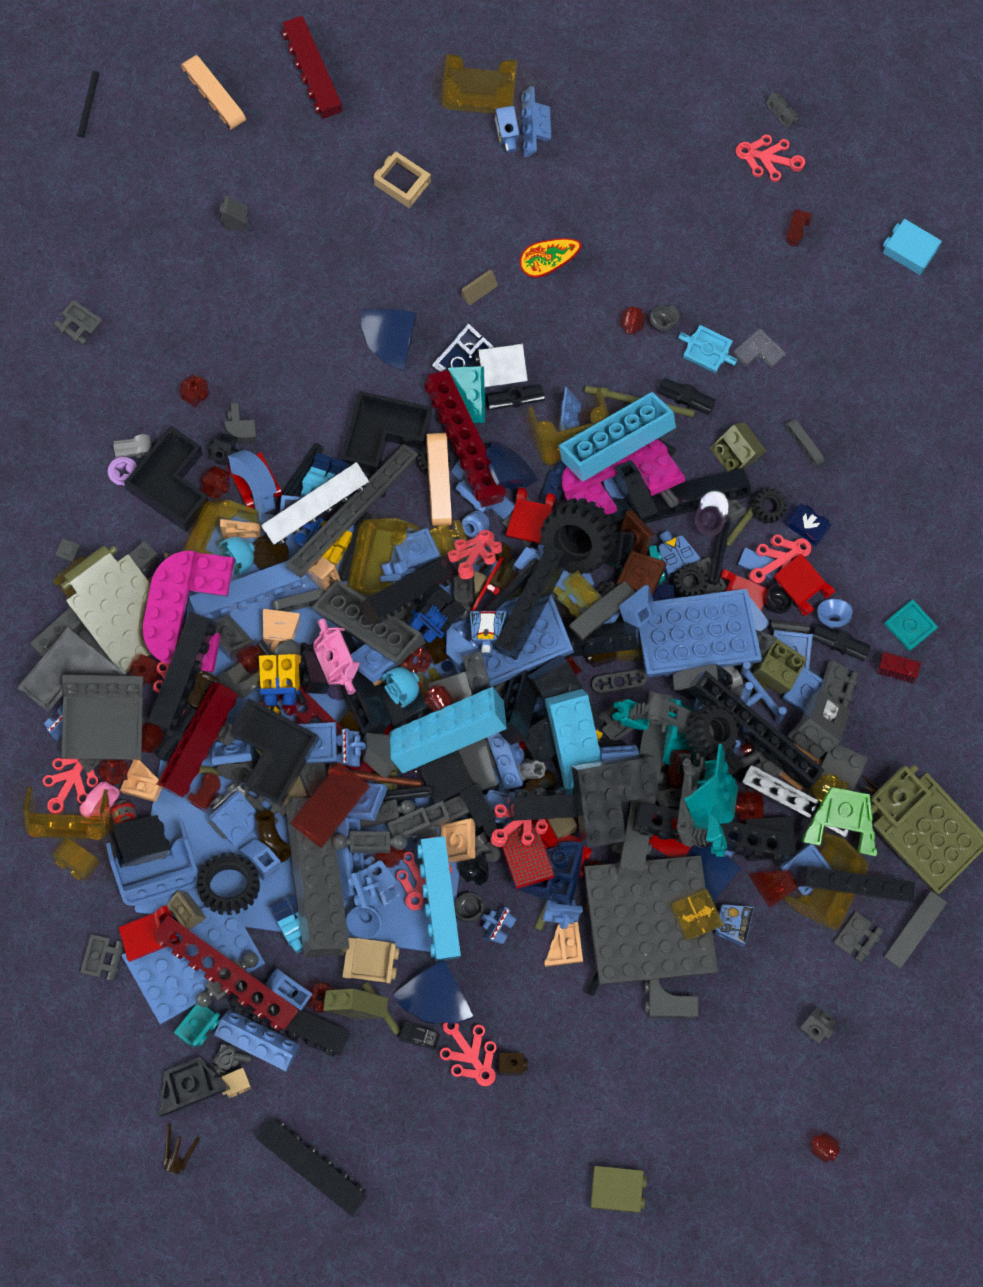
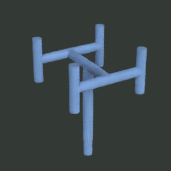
M744 662L740 675L742 679L746 678L749 682L745 684L740 699L750 707L762 698L776 716L774 719L775 723L780 724L786 714V708H779L749 670L751 667L750 662ZM754 688L756 690V693L750 697L752 689ZM696 698L694 710L702 709V702ZM735 740L737 744L735 747H732V751L735 754L740 746L739 740Z

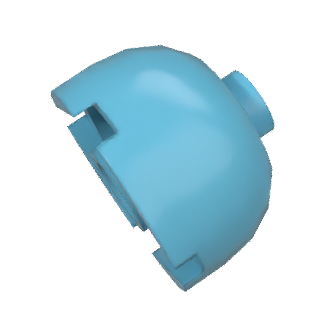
M233 536L219 543V549L223 548L224 551L221 553V556L233 557L235 559L233 571H237L235 575L238 576L246 572L252 566L255 549L250 541L247 542L241 537Z
M397 667L382 675V681L386 680L387 683L384 687L396 704H399L400 701L403 708L416 699L419 693V678L415 672Z

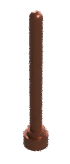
M330 763L328 779L334 780L341 776L418 787L423 784L418 779L390 775L387 778H383L380 774L342 769L338 764Z

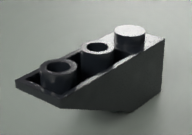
M631 460L616 466V482L639 518L643 520L657 514L658 510L634 462Z

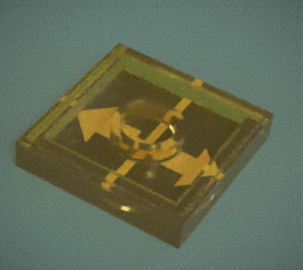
M707 889L670 905L686 941L723 927L722 920Z

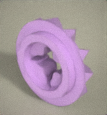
M128 457L116 458L108 467V476L117 486H125V480L137 465ZM126 466V472H128L129 474H123V476H121L120 478V472L118 470H123V468H125Z

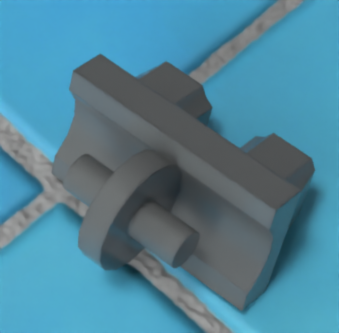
M486 831L475 837V857L484 852L485 858L490 862L500 859L501 851L491 843V837L487 835Z

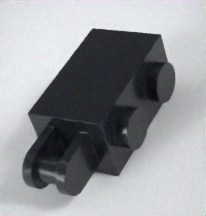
M303 642L301 644V663L299 664L300 684L303 687L304 693L326 694L331 685L328 684L316 656L314 643L307 645V643Z
M476 783L460 792V795L478 828H484L487 835L491 837L493 831L499 829L495 822L499 818L494 815V809L481 785Z

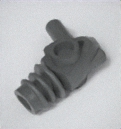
M221 1044L219 1052L213 1060L215 1064H212L219 1076H223L222 1073L226 1074L224 1069L229 1070L231 1066L236 1067L239 1061L250 1063L251 1055L237 1053L233 1044Z

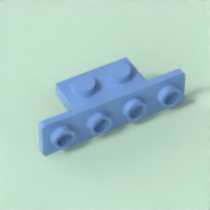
M532 86L521 95L524 157H529L537 151L536 139L542 141H549L551 139L550 107L535 102V89Z
M460 459L458 460L451 472L462 482L458 483L455 489L460 492L462 497L468 499L478 511L485 512L492 508L505 520L513 512L515 505L505 496L502 503L482 508L479 501L475 499L473 487L468 484L467 474L460 466Z
M499 732L487 737L504 788L511 789L522 786L523 780L518 766L524 760L522 748L519 747L518 743L510 745Z

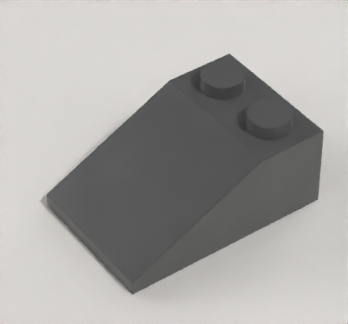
M837 744L829 753L827 752L821 764L824 771L817 782L811 786L808 795L822 802L830 787L853 791L868 758Z

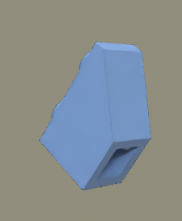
M649 585L643 586L619 605L623 620L638 628L653 617V597Z
M450 626L447 630L446 654L454 664L465 672L460 653L478 648V646L472 640L467 641L464 639L465 635L458 628L454 630Z
M254 839L239 850L244 858L247 857L250 863H254L255 869L258 870V875L263 881L279 870L280 860L268 846Z

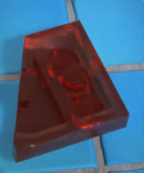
M791 870L755 872L749 875L769 907L774 906L799 888V886H796V878Z

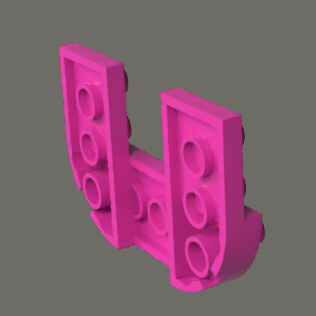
M656 439L583 482L566 467L562 475V486L566 501L572 498H576L577 501L580 498L587 499V502H595L596 506L604 508V512L610 515L617 511V507L600 482L616 476V466L632 460L641 473L651 496L685 482V476L668 454L667 447Z
M182 551L166 558L156 569L151 581L144 616L143 637L147 648L158 660L170 665L183 631L182 627L189 591L228 597L235 563L233 557L197 553L195 551ZM215 633L214 636H211L209 651L204 655L201 671L214 673L221 634Z

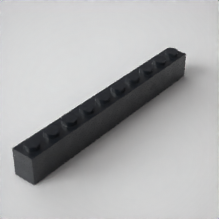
M744 468L678 484L669 489L678 498L679 504L672 508L657 493L651 497L658 513L642 521L646 524L750 497V481ZM627 498L613 501L617 511L610 514L612 518L611 523L615 524V531L620 530L627 511L633 510L635 512ZM565 525L567 536L572 542L590 538L582 528L575 525Z

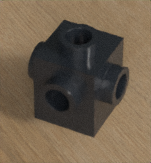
M220 432L210 444V459L215 460L218 464L227 465L229 463L228 456L238 451L236 449L238 438Z

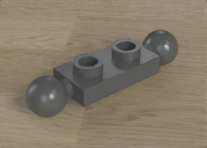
M461 558L457 561V570L461 563L467 561V558ZM457 575L454 578V599L467 610L462 616H458L461 619L469 618L468 616L472 610L470 606L474 605V576L469 579H461Z
M396 799L382 802L375 821L360 819L361 827L368 828L389 823L400 818V813L406 815L415 811V803L411 800H404L398 805Z
M350 831V838L343 834H337L332 839V845L335 849L342 850L346 846H350V853H390V846H393L396 850H403L408 843L404 835L399 834L390 838V832Z
M247 952L243 956L241 963L237 959L233 963L246 971L245 969L255 967L258 964L259 958L256 953ZM223 969L220 972L222 980H227L231 976V972L228 969ZM209 981L205 984L209 990L207 992H200L196 996V1003L200 1007H208L212 1002V997L215 996L219 1001L227 993L220 989L222 985L219 982L215 981L213 984Z

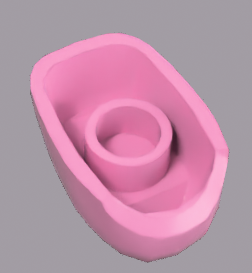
M106 781L99 783L89 792L85 802L79 807L80 813L87 820L102 821L114 806L120 791Z

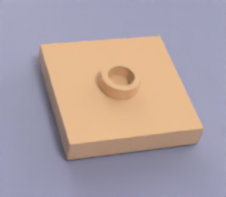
M474 819L442 825L441 837L445 836L448 863L475 859Z

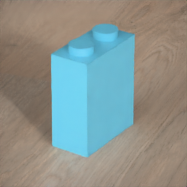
M904 219L901 224H896L892 231L894 235L891 238L888 237L884 242L883 246L885 249L883 253L921 275L939 249L942 241Z

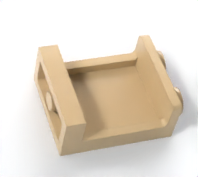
M348 937L349 949L346 951L344 978L364 979L389 984L391 979L395 980L397 968L393 967L394 959L398 960L399 948L396 947V943Z

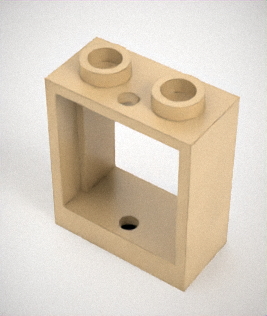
M396 151L392 156L387 157L384 166L378 169L373 177L375 186L408 208L413 205L431 182V174ZM396 162L419 177L407 193H404L383 179Z

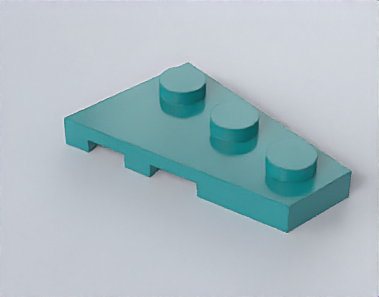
M484 367L448 368L473 423H485Z

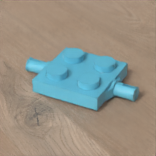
M699 325L697 331L692 336L681 332L678 339L688 343L683 358L715 374L724 361L735 366L738 360L728 355L732 340Z

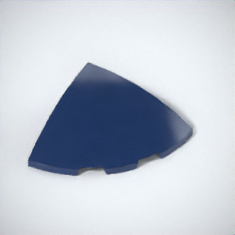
M362 309L361 329L369 349L387 365L404 371L416 321V313L395 309Z
M467 323L437 357L432 366L440 372L454 367H478L479 365H475L474 354H477L476 349L494 346Z
M495 441L489 444L490 447L486 450V456L492 461L489 469L496 485L514 489L518 485L528 487L538 480L530 466L515 451L500 442Z
M562 842L556 847L545 848L554 878L522 887L518 890L542 899L572 906L584 845L581 842ZM512 881L511 887L516 888L514 881Z
M693 845L686 857L701 856L706 894L712 905L741 868L726 856L717 857L716 854H712L711 847L709 846L698 847Z
M444 960L420 973L393 994L397 1003L408 1014L412 1013L419 1017L421 1021L427 1023L447 1022L449 1025L473 1018Z

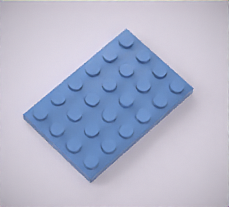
M747 589L653 601V617L639 628L640 644L647 677L669 675L680 670L711 664L728 667L742 665L744 662L757 663L762 660Z
M552 594L517 660L500 654L496 647H493L492 656H483L491 687L511 679L524 670L529 672L541 667L560 655L565 657L574 653ZM520 596L504 602L496 611H506L510 616ZM470 618L451 624L454 630L458 628L465 635L464 639L467 641L472 640ZM446 631V632L444 633V637H445V640H446V643H447V631ZM454 664L457 673H463V671L456 664Z
M210 907L201 909L206 918L189 931L232 962L237 959L241 963L243 956L247 952L256 953L259 961L255 967L245 969L249 974L265 965L263 958L235 910L231 911L232 915H227V911L220 915L218 910L214 913ZM176 934V937L178 936L179 941L181 942L182 936L180 934ZM191 945L187 949L189 956H195L198 953V947L195 945ZM170 947L160 949L131 962H128L126 953L122 954L124 961L160 1025L197 1004L196 996L202 991L207 992L209 990L205 985L209 982L204 977L206 973L201 969L198 971L188 966L190 961L184 957L181 960L171 953L173 949ZM207 957L203 961L205 968H211L215 963L212 957Z

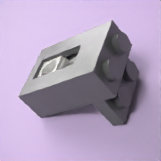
M820 688L808 699L801 721L789 731L788 737L819 759L826 751L829 753L840 743L850 710Z

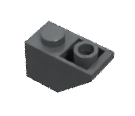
M225 196L224 203L221 202L220 204L221 222H224V227L227 229L246 231L249 219L248 207L229 196Z
M366 733L362 741L366 743V749L362 750L363 761L383 778H387L395 765L391 760L389 735Z

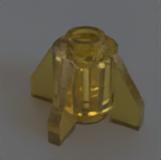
M831 774L820 776L811 788L817 800L822 802L830 787L845 790L849 783L839 780L838 776Z

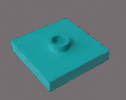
M913 599L884 623L909 652L938 629V626Z

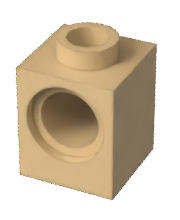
M243 1068L221 1077L230 1086V1090L222 1093L223 1095L227 1094L228 1098L236 1096L238 1092L241 1094L251 1089Z

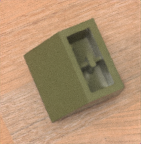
M745 422L734 424L710 447L727 472L741 468L745 469L766 452V449Z
M777 639L762 656L761 662L756 663L751 673L756 679L782 695L792 689L807 658Z

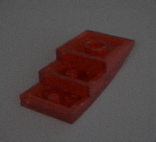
M339 762L290 824L322 848L370 786Z

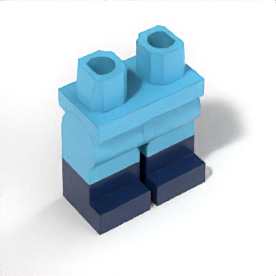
M316 453L314 463L302 481L301 497L350 466V463L335 458L332 460V457Z
M295 895L289 898V902L297 917L296 919L287 899L271 906L270 909L288 946H292L294 951L299 953L303 951L297 896Z

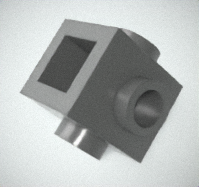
M817 1006L800 1028L810 1038L820 1043L823 1038L828 1039L835 1031L832 1027L836 1021L830 1014Z

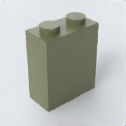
M357 989L326 991L324 1011L354 1019L386 1018L387 997Z
M594 1166L590 1209L639 1214L641 1209L645 1207V1197H642V1188L646 1189L647 1176H643L644 1171Z

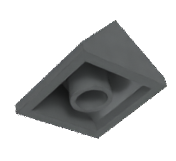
M229 614L214 620L217 622L215 633L221 634L219 648L230 661L234 660L253 644L254 641Z

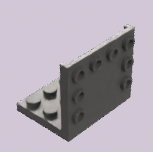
M62 675V759L141 760L143 676Z

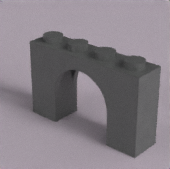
M658 979L645 981V993H648V1001H645V1013H648V1018L697 1019L698 997L674 996L667 993L661 987Z

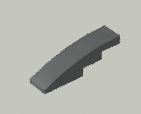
M624 581L579 616L569 627L583 641L594 630L600 628L606 621L611 620L619 613V605L636 592Z
M460 795L449 801L436 803L428 808L422 807L387 824L393 837L400 834L409 838L453 822L471 813Z
M930 891L884 957L901 968L943 910L947 901L933 891Z

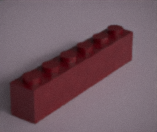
M303 15L284 21L283 30H281L284 41L288 40L289 42L287 45L290 55L294 54L296 58L294 59L296 69H300L302 72L300 77L304 85L307 84L309 88L307 93L309 99H313L315 102L313 107L316 114H320L321 118L324 119L341 113L342 104Z
M212 682L156 785L182 798L189 792L191 782L198 775L203 760L207 758L212 743L218 738L220 728L226 723L227 715L236 704L237 693L221 683Z

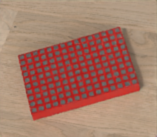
M536 823L531 824V833L534 835L531 845H524L522 843L523 827H520L508 835L505 845L502 846L516 889L554 878L541 835L535 831Z

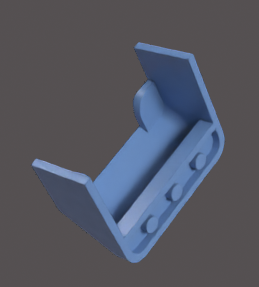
M183 821L179 822L183 838L177 839L172 843V855L166 856L165 859L120 868L111 844H106L110 864L122 900L126 905H137L174 894L177 890L184 891L197 886L198 869Z

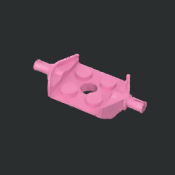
M321 619L318 621L321 632L314 641V651L329 685H345L348 694H354L356 690L352 684V679H354L360 663L353 662L341 634V631H344L345 628H329L326 620Z

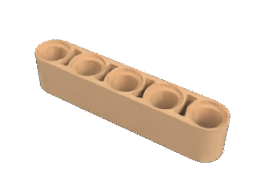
M197 55L181 64L182 70L187 72L188 78L194 85L196 84L199 87L200 93L204 98L207 97L211 107L218 111L219 117L225 124L227 123L230 126V130L246 121L241 109Z
M446 433L427 434L432 526L451 525L447 436Z

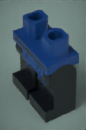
M435 583L416 606V609L412 610L411 614L413 617L408 625L417 631L424 625L426 629L423 631L422 636L425 641L431 643L436 637L442 638L459 615L462 616L467 610L446 590Z

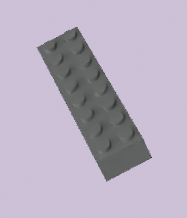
M292 798L286 805V815L304 957L343 956L349 949L337 849L332 845V839L335 834L330 798Z

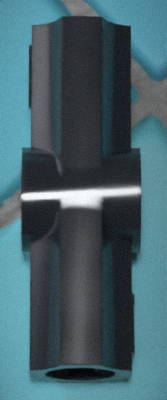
M664 378L658 391L659 394L675 400L678 405L687 406V409L694 408L707 415L711 413L716 399L698 392L692 385H681L667 378Z
M542 384L522 388L513 386L509 390L487 393L489 410L507 407L518 408L524 404L545 400ZM517 395V396H519L520 398H519V399H512L511 396Z
M819 623L812 636V640L829 646L832 651H839L841 655L847 654L861 661H865L871 645L853 638L846 631H836Z
M187 708L181 716L182 722L179 728L176 729V732L168 729L165 739L155 750L154 754L162 761L169 762L196 712L194 708Z

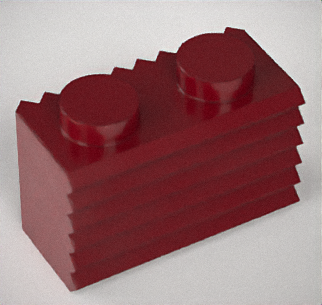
M884 651L880 658L877 674L913 684L918 677L921 662Z

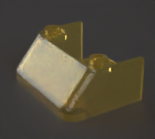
M601 388L597 389L595 401L597 407L590 414L592 423L556 432L551 422L542 421L538 423L533 407H529L528 420L541 461L545 465L552 466L562 461L559 449L560 444L609 417Z
M231 500L207 502L200 512L183 551H195L197 553L213 555L206 548L220 517L232 519L237 516L259 524L258 511Z
M398 518L364 520L359 527L347 586L364 597H370L392 585L393 583L381 582L380 576L384 575L382 564L391 561L394 546H399L406 540L407 531L419 530V526Z
M28 786L23 810L26 832L30 836L99 840L110 832L111 818L108 789H104L100 816L85 817L80 815L35 814L32 786Z
M823 832L822 840L826 845L822 849L821 855L830 867L837 871L866 875L868 870L867 861L843 837ZM814 889L811 897L801 895L798 899L786 896L784 900L799 914L829 929L837 930L841 926L855 895Z

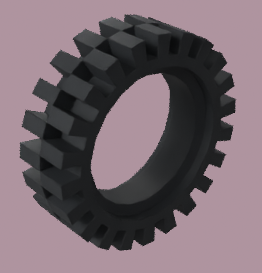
M230 852L229 857H226L225 853H221V858L219 859L215 855L213 856V861L208 859L206 866L202 865L201 872H198L197 886L200 900L204 902L206 908L210 907L214 913L218 910L220 915H223L224 911H227V915H232L231 911L235 910L236 914H239L240 908H243L245 911L248 909V904L252 906L254 899L257 900L258 892L260 891L258 870L255 869L254 863H250L247 857L243 860L241 854H238L236 858L234 853ZM224 870H236L244 875L247 885L238 896L223 898L217 896L210 888L213 877Z

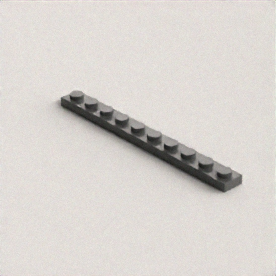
M403 444L369 479V482L365 484L367 487L359 493L356 492L286 563V568L302 578L418 459V453Z

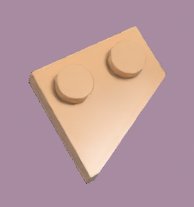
M220 519L223 539L233 536L241 538L261 537L260 524Z
M133 760L120 791L123 794L156 802L162 788L156 785L159 779L140 760Z
M578 922L569 924L567 929H561L560 924H558L547 959L545 960V967L583 962Z

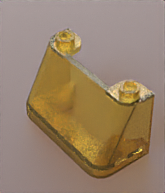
M446 54L442 84V105L450 110L495 114L498 108L513 106L518 60H504L499 65V71L463 68L464 63L460 56Z

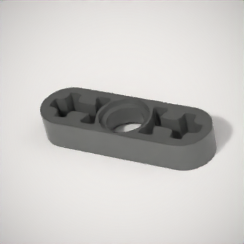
M792 419L786 423L787 431L796 443L800 444L804 449L803 452L812 465L817 467L824 463L823 455L796 419Z
M319 589L278 599L271 603L272 608L277 611L290 612L310 607L326 591Z
M633 670L597 676L592 681V690L594 693L602 695L642 688L646 684L647 675L642 670ZM636 675H639L640 678H643L641 680V683H637V681H631V685L628 686L627 676H630L629 680L635 679ZM622 678L625 684L622 687H617L614 684V680ZM608 679H611V689H609V685L603 686L602 690H600L599 687L595 686L598 684V681H601L602 684L608 683Z

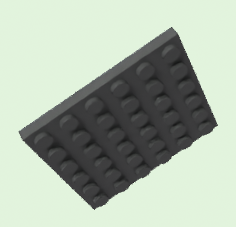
M701 856L649 860L647 873L643 872L641 879L618 875L620 863L585 866L583 868L599 985L718 973L712 930L689 940L686 939L683 931L687 930L688 922L684 919L678 921L672 905H674L675 910L683 911L685 909L684 900L706 892ZM696 898L693 901V905L696 909L700 910L704 908L705 902L701 898ZM700 917L697 919L696 925L700 929H705L708 922L705 918Z

